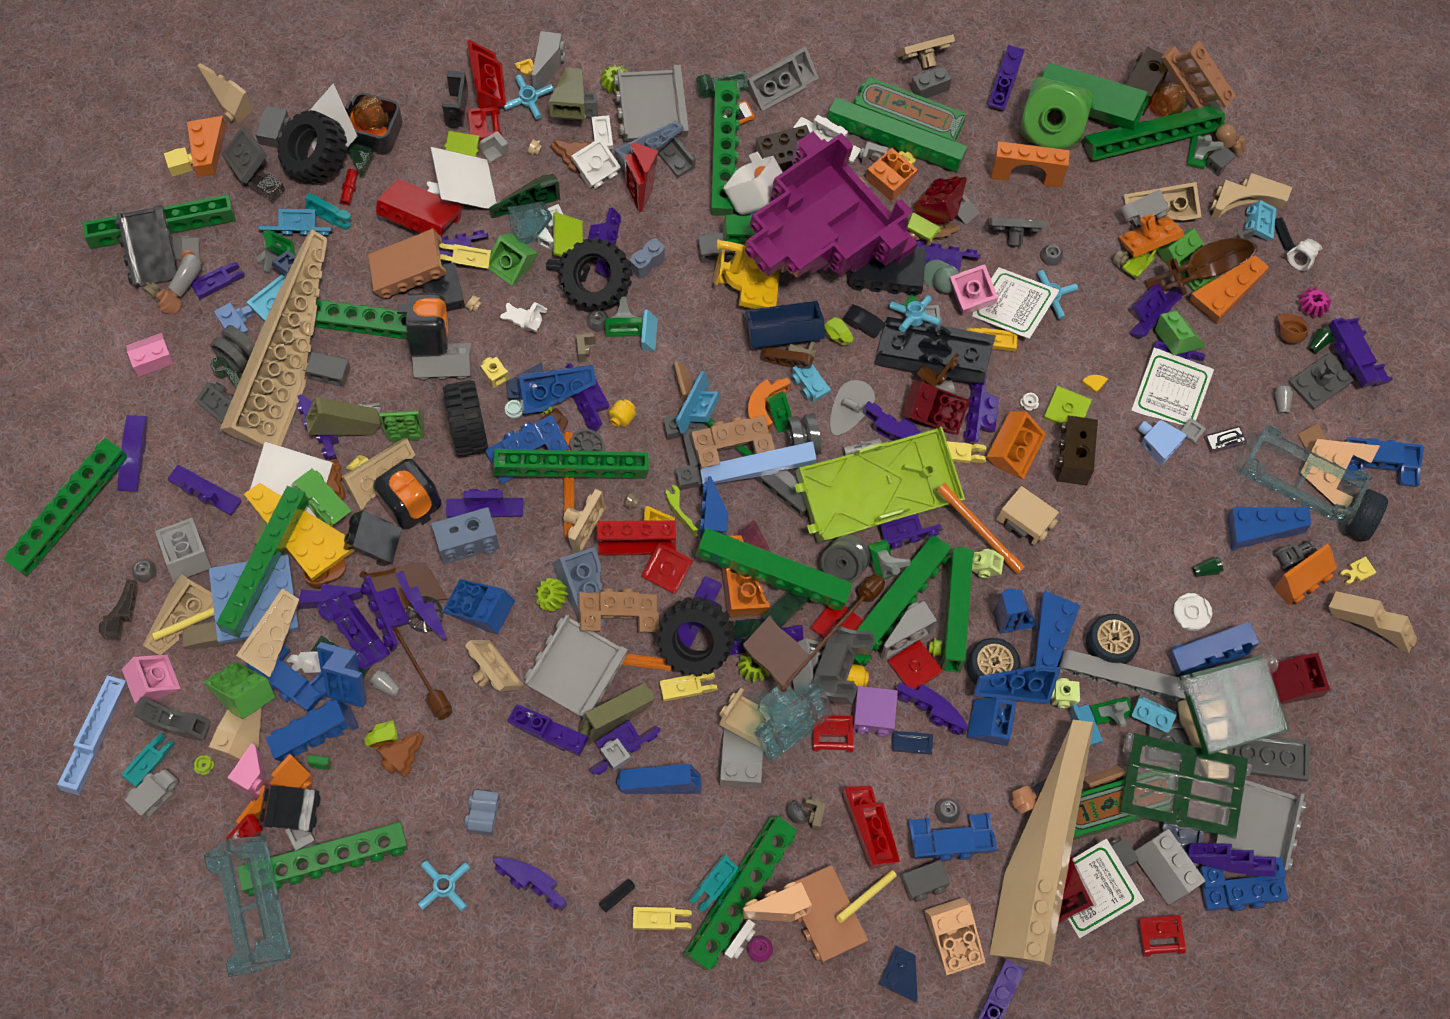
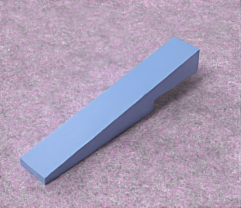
M813 442L722 461L719 465L700 468L703 486L704 483H708V476H711L714 484L778 474L780 470L816 464V455Z
M107 675L73 744L75 749L57 784L61 791L80 796L126 685V680Z

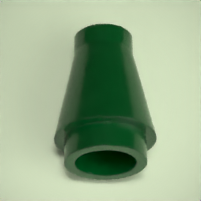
M1326 327L1318 329L1307 349L1316 355L1321 349L1332 342L1333 333Z
M1214 556L1193 566L1196 578L1219 575L1220 572L1224 571L1221 559Z

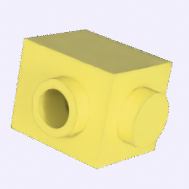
M185 147L164 153L172 177L193 171L191 166L193 164L192 155L187 153Z

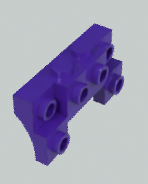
M1342 317L1332 320L1328 326L1336 339L1334 343L1335 350L1341 357L1349 374H1355L1362 387L1374 385L1375 387L1389 383L1393 378L1388 377L1384 370L1385 364L1374 365L1377 360L1363 337L1367 332L1366 330L1363 331L1358 323L1359 317L1354 319H1344Z
M345 590L316 605L319 608L321 617L328 622L334 620L339 631L345 635L350 646L356 650L358 666L363 668V670L372 667L391 654Z

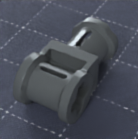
M1309 539L1299 546L1297 543L1285 546L1276 551L1275 555L1280 558L1284 565L1283 569L1286 571L1301 563L1305 557L1312 555L1317 550L1313 541Z

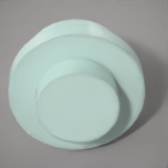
M517 400L509 401L505 406L506 415L513 419L519 418L523 414L521 402Z

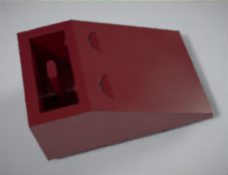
M954 176L950 179H935L914 205L916 214L932 223L953 221L959 213L967 178Z
M912 381L901 416L937 429L942 427L943 431L958 435L970 400L924 382Z
M1318 652L1297 656L1263 667L1266 674L1271 673L1281 704L1323 697L1330 690ZM1256 669L1255 672H1256V675H1257L1259 684H1261V681H1260V678H1259V675H1258V672H1257V669ZM1261 688L1265 704H1267L1263 688Z
M1071 854L1058 924L1097 905Z

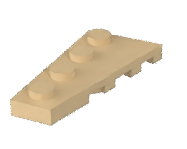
M407 438L401 439L342 476L359 510H363L366 506L365 504L376 496L373 483L377 477L402 460L412 459L415 456Z
M282 588L236 656L271 678L300 599Z

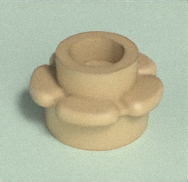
M532 140L527 150L531 156L534 154L538 155L542 147L539 144L540 140Z
M473 295L465 307L469 309V312H472V310L476 312L481 306L480 297L477 298Z

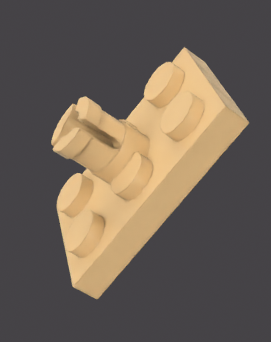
M954 35L907 46L895 51L897 58L902 57L904 60L917 56L918 52L922 60L923 69L935 66L937 63L934 58V48L935 51L950 47V43L955 41Z
M595 489L593 494L588 496L584 510L578 511L568 507L564 514L563 520L575 525L568 532L573 553L584 549L597 525V521L600 520L606 509L602 491Z
M470 640L465 645L470 657L480 665V669L472 676L476 683L480 680L479 686L484 687L489 680L492 681V686L498 691H513L523 686V683L490 640Z

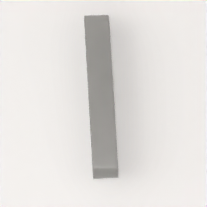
M1063 650L1059 665L1061 673L1064 671L1068 672L1069 675L1080 678L1082 676L1089 678L1088 680L1099 683L1102 681L1107 682L1108 685L1119 688L1123 686L1127 690L1139 693L1140 691L1146 692V695L1158 698L1160 696L1166 697V700L1174 702L1186 700L1178 677L1123 663H1110L1099 657L1076 651ZM1194 683V684H1191V685H1192L1193 691H1194V693H1195L1196 684Z

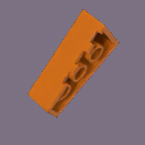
M1255 255L1193 292L1189 301L1218 324L1266 276L1269 266Z
M741 535L729 536L737 540L743 541ZM722 568L726 607L730 617L766 615L770 605L766 601L764 590L759 581L748 575H740L733 569Z

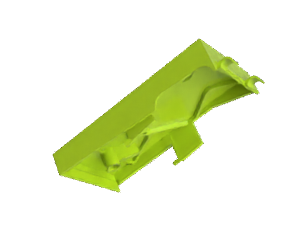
M942 427L896 441L875 444L859 449L853 454L799 467L795 471L799 484H794L797 493L802 492L812 523L807 525L809 534L815 533L818 544L837 539L843 535H851L878 527L916 513L922 514L949 506L951 504L936 491L944 483L949 486L961 501L965 500Z

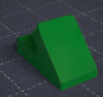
M784 391L766 397L769 407L767 413L778 433L787 430V418L792 417Z

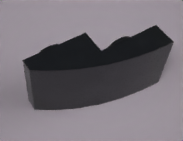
M854 304L850 306L843 317L856 330L861 328L872 338H876L886 324L871 312Z

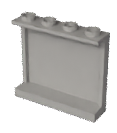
M674 65L673 70L621 73V69H617V74L614 75V85L618 87L616 102H619L620 108H618L617 112L618 119L621 118L622 124L619 125L620 135H623L624 141H633L673 121H677L684 127L676 137H687L689 128L681 65Z
M566 614L564 619L562 617L556 624L557 630L555 634H551L545 643L547 647L544 652H539L535 659L536 665L533 669L530 668L524 679H526L525 684L528 687L583 718L586 712L597 707L629 652L628 649L617 646L593 631H580V624Z
M1235 772L1230 774L1227 782L1234 783ZM1245 780L1236 839L1215 835L1213 843L1232 844L1233 850H1254L1255 857H1282L1285 872L1290 870L1293 859L1290 858L1291 853L1297 845L1295 835L1301 827L1299 817L1306 805V802L1303 801L1304 794L1301 793L1299 796H1295ZM1226 787L1223 802L1231 803L1233 788ZM1221 806L1218 824L1227 826L1230 808Z

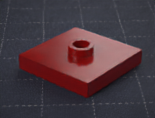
M659 542L641 577L676 595L694 560Z
M827 606L810 629L824 639L831 632L833 626H836L850 609L844 606L842 611L833 610ZM853 612L840 627L857 631L865 620Z
M920 640L887 662L903 684L916 690L920 688L921 684L925 685L943 672Z

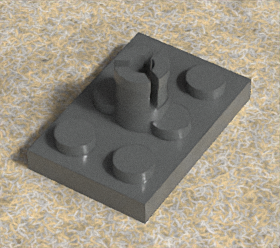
M243 126L222 153L238 178L246 184L254 176L256 170L263 168L261 165H265V157L267 156L250 131Z
M988 218V225L996 230H1005V226L1010 227L1008 245H1023L1024 227L1028 228V231L1041 232L1042 228H1047V221Z
M1330 352L1292 378L1288 384L1314 410L1353 383L1355 378L1349 374L1348 370Z

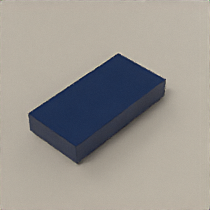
M905 731L893 732L892 751L932 755L933 734Z

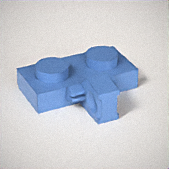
M228 303L214 311L224 329L228 325H232L244 334L249 333L244 325L248 322L247 318L254 315L249 305L241 309H234L232 304Z

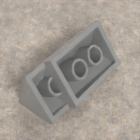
M807 47L799 49L748 79V92L761 111L805 89L807 84L819 79Z

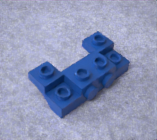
M551 414L534 424L528 422L520 427L521 431L517 433L511 431L505 434V439L489 447L486 453L493 464L494 449L535 450L546 444L548 450L565 451L570 447L554 415ZM498 476L502 484L516 477Z
M1347 437L1344 442L1378 445L1380 447L1372 463L1353 456L1342 479L1361 481L1363 479L1364 467L1398 471L1399 485L1414 487L1420 485L1423 445L1400 443L1395 440L1382 441L1377 438Z
M284 645L271 678L246 663L249 669L268 678L272 691L275 689L279 692L278 696L286 703L291 701L306 712L311 711L321 699L324 700L327 697L324 677H322L321 672L312 681L308 682L307 679L283 662L291 652Z
M990 812L979 815L969 814L970 827L933 830L932 832L929 818L920 820L909 819L908 825L914 859L933 858L939 859L941 862L951 861V858L959 857L960 860H968L975 854L996 852V838L992 829Z
M1282 857L1276 858V877L1259 876L1225 881L1223 870L1208 866L1201 867L1200 874L1205 879V882L1202 883L1206 912L1231 908L1233 912L1245 910L1247 906H1252L1253 909L1264 908L1265 904L1289 900L1284 881L1286 874Z

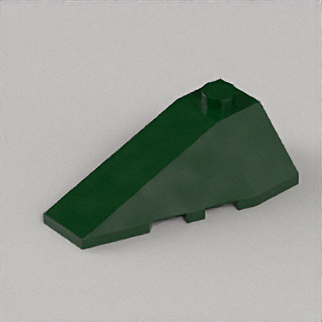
M554 174L542 175L489 207L491 219L560 200L558 178Z

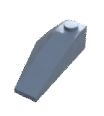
M595 547L552 562L558 579L567 587L565 592L569 594L567 597L578 619L577 594L579 592L599 593L602 590L600 580L601 563ZM601 618V627H603L604 618Z

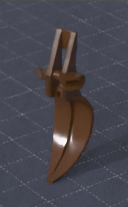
M1227 238L1214 241L1200 247L1185 264L1179 266L1176 258L1166 261L1169 271L1149 278L1145 282L1148 289L1154 284H1159L1163 290L1180 285L1182 294L1186 295L1187 291L1184 283L1196 278H1211L1229 271L1249 259L1258 247L1256 243L1244 238ZM1187 270L1188 276L1182 277L1180 272ZM1170 275L1174 276L1175 281L1165 285L1162 284V278Z

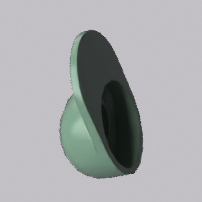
M932 260L925 265L924 281L942 293H952L954 290L950 277L960 272L955 267L941 260Z

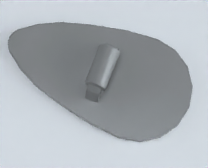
M851 380L844 383L839 389L830 416V429L833 435L839 436L851 430L865 416L863 409L868 401L872 404L874 403V391L866 382Z

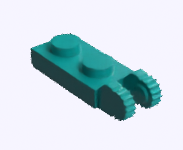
M310 192L306 195L305 209H315L316 216L339 228L350 229L351 223L349 220L351 219V214L349 212L339 210L334 205L329 204Z
M162 733L157 735L123 771L121 776L137 788L142 783L144 777L152 773L162 762L175 743L170 740L158 751L156 748L164 741L165 735Z
M722 855L699 884L698 889L691 895L689 901L694 904L705 893L708 897L698 907L701 912L705 911L728 885L738 866L726 855Z

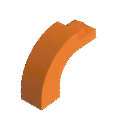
M788 377L778 379L772 385L766 379L754 389L748 403V419L765 416L768 430H772L773 422L765 409L767 405L766 397L781 391L785 393L790 391L791 382Z

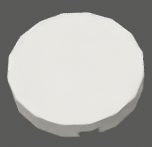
M1187 593L1180 596L1175 602L1173 617L1182 628L1189 631H1199L1209 624L1212 618V607L1205 598L1203 599L1198 594Z

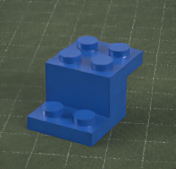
M320 642L317 646V652L327 697L363 708L367 701L363 676L359 672L356 652Z

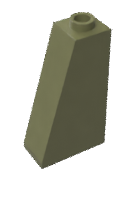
M565 68L549 100L550 117L586 118L582 69Z
M315 397L305 418L309 435H375L377 429L381 426V419L375 408L321 397Z
M643 683L586 712L577 730L588 736L587 745L589 746L626 720H630L650 708L655 700L654 693Z

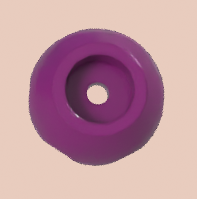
M755 936L749 941L747 952L753 961L765 962L773 953V945L767 937Z

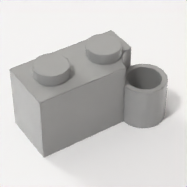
M1160 189L1120 208L1126 222L1133 220L1136 227H1142L1140 218L1144 215L1151 214L1155 218L1160 219L1167 216V212L1170 211Z
M167 769L159 774L153 775L149 773L137 788L129 791L127 798L124 800L144 820H147L176 792L174 788L178 784V780Z

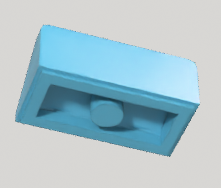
M649 310L644 311L641 349L655 351L658 318Z

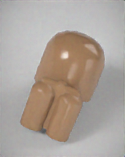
M1223 124L1217 128L1216 142H1223L1225 147L1232 148L1236 157H1241L1242 151L1246 150L1245 138L1243 136L1237 137L1235 128L1230 124Z

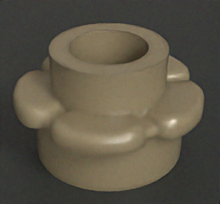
M1120 250L1115 255L1113 263L1118 268L1124 266L1129 260L1128 252Z
M146 282L143 290L154 299L156 294L159 293L160 288L154 282Z
M629 492L623 505L628 507V510L631 507L635 508L639 501V498L636 497V492L635 494Z

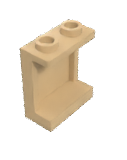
M1021 486L1002 508L996 520L1002 524L1006 519L1010 520L1034 537L1032 544L1035 546L1038 541L1042 542L1048 535L1047 530H1052L1057 524L1058 520H1056L1059 512Z
M740 688L737 694L733 693L728 702L730 703L729 706L725 705L721 710L719 716L722 719L719 725L762 748L777 725L783 709L776 706L773 712H770L743 697L744 689Z

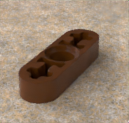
M764 348L761 354V360L764 362L805 369L811 368L814 359L808 353L775 348Z

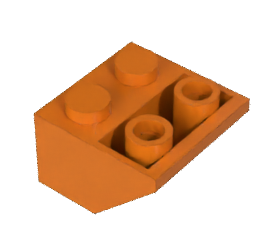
M891 148L867 169L866 180L892 202L907 188L918 172V169Z

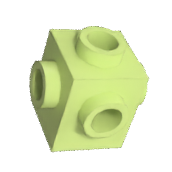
M983 549L980 552H974L972 571L985 579L990 578V576L1002 575L1004 557L993 549Z
M1067 678L1057 679L1051 697L1052 705H1058V708H1069L1078 704L1080 701L1079 682L1069 681Z

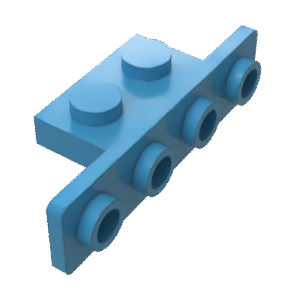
M279 209L278 226H258V230L263 231V234L267 230L273 232L282 231L284 235H293V231H300V235H308L311 229L321 235H329V232H334V228L316 227L315 209Z
M701 371L698 378H696L688 398L683 403L682 409L676 417V425L679 427L680 433L686 432L690 422H708L720 399L719 392L707 391L709 381L705 371Z

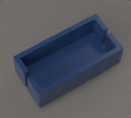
M818 301L745 310L746 331L751 348H763L764 346L771 345L780 346L787 343L825 339L824 317Z

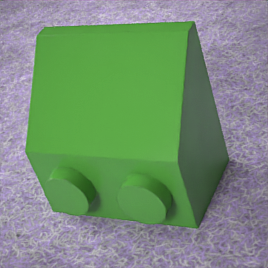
M511 233L499 235L490 254L488 269L513 286L532 267L538 252Z
M1178 311L1160 315L1155 331L1173 355L1205 348V343L1187 319Z

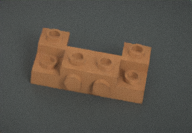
M765 416L743 420L742 417H736L731 419L729 423L724 424V421L715 422L710 428L690 433L701 469L720 464L717 452L719 450L750 444L751 442L755 454L775 450Z
M602 589V592L599 593L579 592L577 594L580 631L600 632L601 618H637L638 633H657L659 628L657 594H639V592H633V589H623L622 592H614V589Z

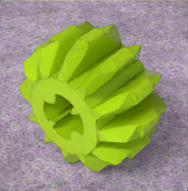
M614 64L613 67L607 66V70L602 71L600 82L603 89H607L608 93L613 90L616 95L618 87L614 85V75L617 74L618 68L621 69V73L628 71L623 69L622 65L617 67Z
M553 578L541 581V587H536L538 593L535 594L538 598L536 603L540 605V608L551 612L562 609V603H566L565 597L569 595L565 592L567 587L563 582Z
M747 652L746 656L742 655L740 657L742 662L738 663V668L741 669L740 675H746V681L751 677L753 678V683H756L757 678L762 682L764 681V676L769 677L770 673L761 665L756 669L755 666L751 667L753 663H756L755 665L758 663Z

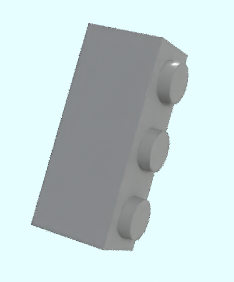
M472 343L448 344L446 353L440 356L412 357L414 377L424 380L430 377L446 379L449 376H456L457 378L470 376Z
M806 638L797 643L809 656L821 642ZM826 643L794 678L793 685L796 702L803 704L833 702L831 699H814L809 693Z
M1169 829L1164 830L1134 851L1139 859L1138 864L1167 905L1205 882L1203 876Z

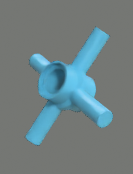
M517 75L515 79L520 87L519 97L506 102L504 109L508 110L522 104L524 107L530 108L535 119L538 120L542 117L536 105L538 97L554 91V88L550 84L535 90L532 86L526 85L522 75Z
M1044 270L1039 271L1037 274L1042 284L1059 290L1050 306H1053L1058 319L1061 320L1066 317L1059 303L1061 295L1077 291L1078 286L1075 283L1060 288L1059 285L1049 282Z
M925 296L921 302H910L908 306L893 301L890 303L889 308L904 313L907 317L899 326L901 332H905L910 325L919 326L923 321L940 326L942 319L925 313L924 309L932 301L930 296Z
M428 861L423 862L421 867L434 880L433 891L418 903V906L423 910L438 896L449 897L461 912L464 911L467 905L454 890L455 881L470 869L469 865L466 862L463 863L449 876L440 875ZM442 882L449 883V887L446 890L439 889V885Z

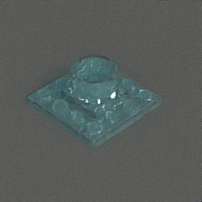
M820 682L808 686L805 689V693L800 696L789 685L786 687L787 691L781 692L780 686H778L759 703L758 711L767 723H761L754 734L770 763L833 715L825 689Z

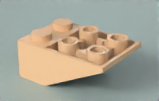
M792 882L784 886V890L778 893L774 890L767 893L765 898L760 901L754 899L745 904L746 907L743 908V918L792 922L810 914L812 904L802 883L796 884Z
M960 898L924 910L946 975L986 963L970 903L964 898Z

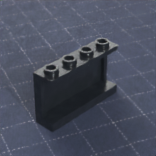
M157 205L154 208L123 214L117 213L115 224L117 230L120 229L121 231L119 241L126 255H123L125 265L129 266L130 273H127L129 283L133 284L134 287L145 286L146 282L160 283L172 280L178 270L164 206Z
M916 247L912 254L899 263L893 260L886 266L874 258L853 273L851 271L849 287H853L855 290L871 289L873 292L889 291L892 294L901 292L907 293L910 296L911 294L913 296L921 295L924 283L926 248Z

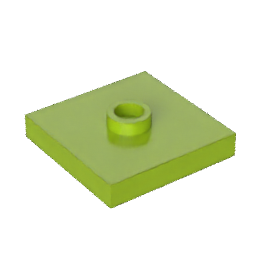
M1057 386L1044 419L1061 426L1062 422L1066 421L1068 415L1085 418L1092 399Z

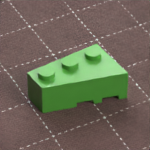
M313 468L291 484L293 488L306 493L308 499L307 506L318 519L331 527L351 512V509L326 484L322 475L317 470L314 471Z

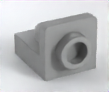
M867 142L866 148L861 149L859 157L862 159L861 165L865 166L867 157L876 162L887 153L888 147Z
M618 738L607 742L601 748L603 758L609 762L614 771L631 760V756Z

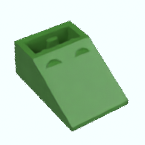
M1195 228L1184 231L1185 237L1168 243L1157 250L1166 265V261L1173 258L1177 259L1179 266L1185 264L1190 260L1191 255L1204 246ZM1187 270L1180 272L1182 277L1188 276ZM1220 275L1205 279L1196 278L1185 284L1195 292Z
M423 410L379 413L387 440L398 442L403 438L412 441L425 438Z
M238 662L228 664L225 669L211 675L208 680L203 682L209 691L232 714L241 719H244L275 698L268 678Z

